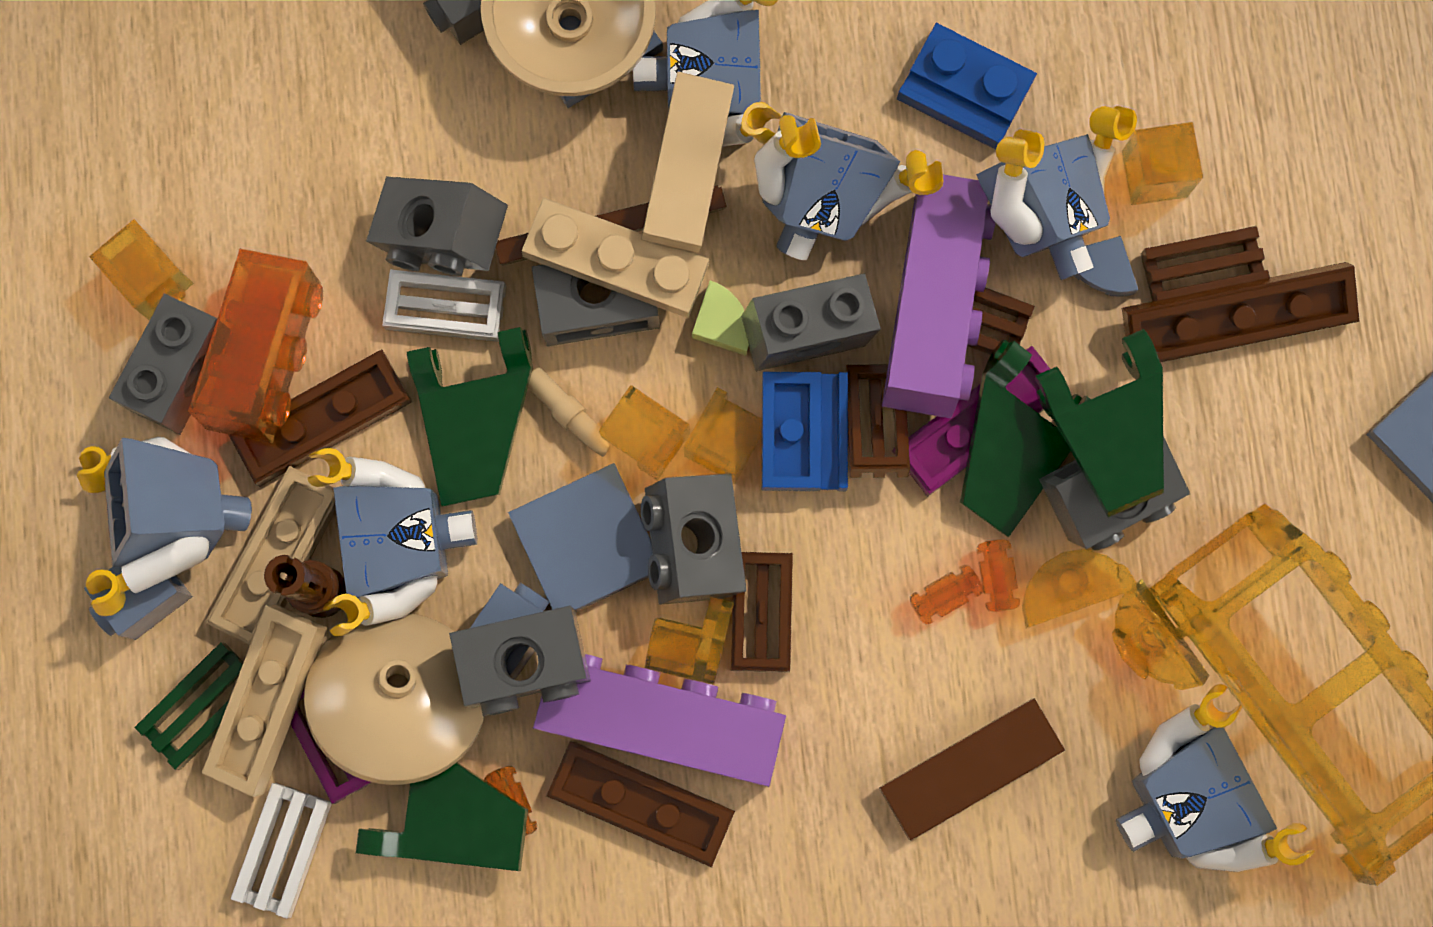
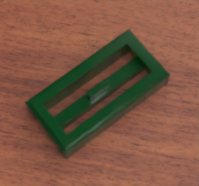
M220 642L134 728L152 742L151 746L158 753H162L175 770H181L217 734L229 700L180 749L172 742L238 678L244 662L226 643ZM226 662L229 667L162 733L158 727Z

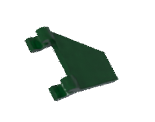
M521 327L497 332L507 372L483 379L443 387L442 368L437 349L431 350V347L406 352L410 373L419 396L441 507L500 495L533 370L527 330H522Z
M1144 329L1122 338V344L1127 352L1122 354V360L1131 376L1136 380L1078 405L1075 404L1067 382L1057 366L1035 376L1036 382L1040 387L1036 391V395L1046 414L1056 423L1107 517L1164 493L1163 367L1154 344Z
M1002 340L992 352L982 373L960 503L999 532L1009 537L1042 492L1043 486L1039 479L1057 470L1071 450L1057 425H1053L1006 389V386L1027 365L1032 354L1015 341L1009 343L1006 340ZM1078 394L1072 396L1074 403L1077 405L1091 400L1088 396L1083 398Z
M456 762L450 768L434 777L410 783L403 832L375 828L359 829L356 853L521 871L528 809Z

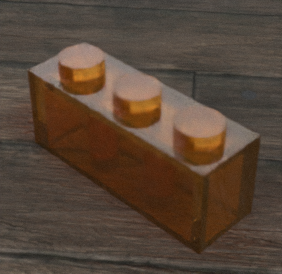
M239 249L188 410L206 430L273 444L277 427H282L286 423L291 406V397L288 391L293 374L302 369L306 359L307 341L305 335L310 318L318 316L323 301L321 282L306 261Z

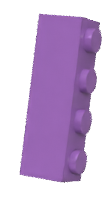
M943 174V186L939 191L929 195L915 194L882 407L952 418L959 399L969 400L975 367L974 365L964 364L967 345H977L982 322V311L972 310L975 291L984 292L990 265V258L980 256L982 239L991 240L995 228V221L991 217V205L988 204V199L978 180Z
M585 654L591 681L577 684L579 695L543 703L541 696L533 729L770 787L786 715L774 712L777 702L775 700L742 693L740 703L716 698L719 688L717 686L684 679L682 688L678 689L658 684L660 672L628 664L625 666L623 675L600 670L603 659Z

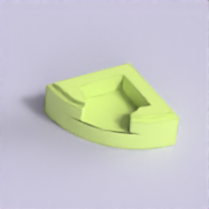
M709 281L692 332V338L746 356L749 343L741 318L745 310L739 300L728 289L714 281Z

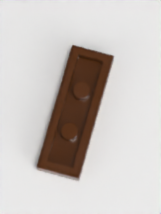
M381 349L230 432L228 435L252 480L260 487L284 474L289 466L295 468L311 459L309 457L311 453L323 448H331L412 403V400L387 355Z
M1033 698L880 786L879 789L908 840L911 841L1064 752L1065 749L1037 701Z
M573 741L569 742L547 793V797L711 868L735 813L732 809Z

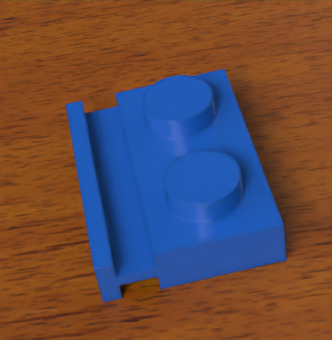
M936 22L910 69L908 77L901 86L897 100L996 150L998 143L1004 138L1037 73Z
M763 372L761 491L837 490L846 492L848 489V372H839L838 374H821V372Z

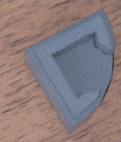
M1121 236L1086 245L1094 268L1077 274L1074 277L1110 296H1130L1138 291Z

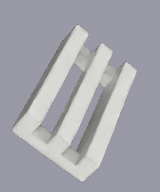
M390 269L382 326L386 330L499 342L497 332L501 331L499 328L500 320L503 317L504 308L502 305L503 297L506 294V284L503 281ZM401 286L487 295L490 296V303L480 304L400 295ZM399 308L487 318V325L397 315Z
M272 783L231 900L254 905V908L274 912L276 915L286 919L291 918L332 805L331 801L278 783ZM284 799L291 801L259 892L253 891L252 887ZM306 806L312 808L313 811L283 896L279 900L273 898L272 895L303 808Z

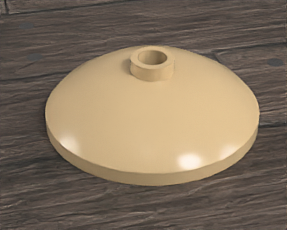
M481 0V18L490 49L510 75L526 86L543 93L557 96H581L612 86L624 78L639 63L653 35L656 3L655 0ZM567 16L577 17L581 21L579 27L575 30L563 29L560 26V22Z
M409 613L404 618L367 626L360 623L358 627L343 636L333 635L323 645L307 675L304 705L307 723L314 740L334 764L349 774L366 781L387 785H403L434 777L450 768L465 755L477 738L484 717L481 706L475 708L464 706L449 633L454 632L453 630L426 616ZM399 674L406 677L409 682L404 687L395 688L390 686L386 680L392 675Z

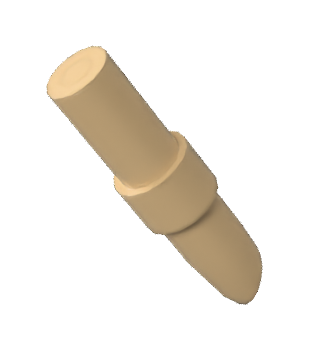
M540 367L532 371L528 388L552 411V416L566 430L570 429L585 445L604 457L609 449L610 439L586 414V409L572 395L568 396Z

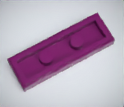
M1030 346L1026 350L1032 354V357L1023 370L1006 386V389L1037 413H1041L1044 409L1036 395V391L1040 387L1036 382L1035 376L1050 370V368L1035 348ZM981 384L971 390L968 401L959 399L952 418L936 416L908 437L909 474L927 497L966 469Z

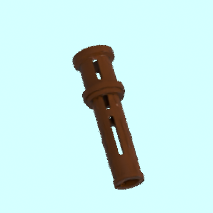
M289 555L276 556L269 561L265 568L264 579L269 590L275 594L277 592L281 596H285L289 604L301 613H306L312 617L326 618L335 615L341 610L338 607L323 610V607L329 601L341 594H346L345 579L334 568L320 561L307 560L301 562L295 557L294 559L290 558ZM281 572L287 574L285 580L280 578ZM310 582L315 584L314 589L308 587ZM323 588L327 589L325 595L321 593Z

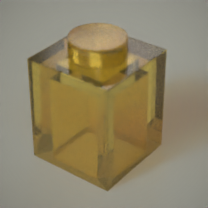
M1193 122L1135 130L1122 150L1131 205L1187 198L1203 179Z
M135 219L89 256L131 306L148 320L151 319L164 293L183 301L186 296L185 291L194 284L154 237Z

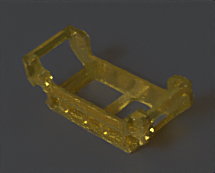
M1264 503L1248 511L1139 593L1156 616L1166 610L1178 626L1175 630L1181 638L1188 636L1238 703L1242 705L1244 711L1335 829L1330 835L1337 844H1343L1348 851L1340 859L1358 883L1378 886L1396 872L1394 861L1433 832L1432 812L1388 847L1386 845L1388 831L1433 796V771L1381 811L1371 812L1316 742L1312 735V727L1318 720L1382 673L1433 739V691L1426 683L1429 679V674L1415 655L1407 650L1401 651L1387 633L1390 630V624L1382 611L1369 600L1363 602L1349 584L1352 576L1345 563L1335 553L1331 551L1325 552L1317 542L1290 523L1281 512L1273 510ZM1246 527L1250 528L1260 543L1273 555L1272 558L1214 601L1200 599L1177 579ZM1300 566L1365 652L1293 704L1288 703L1281 696L1233 633L1229 624L1230 618L1237 611Z

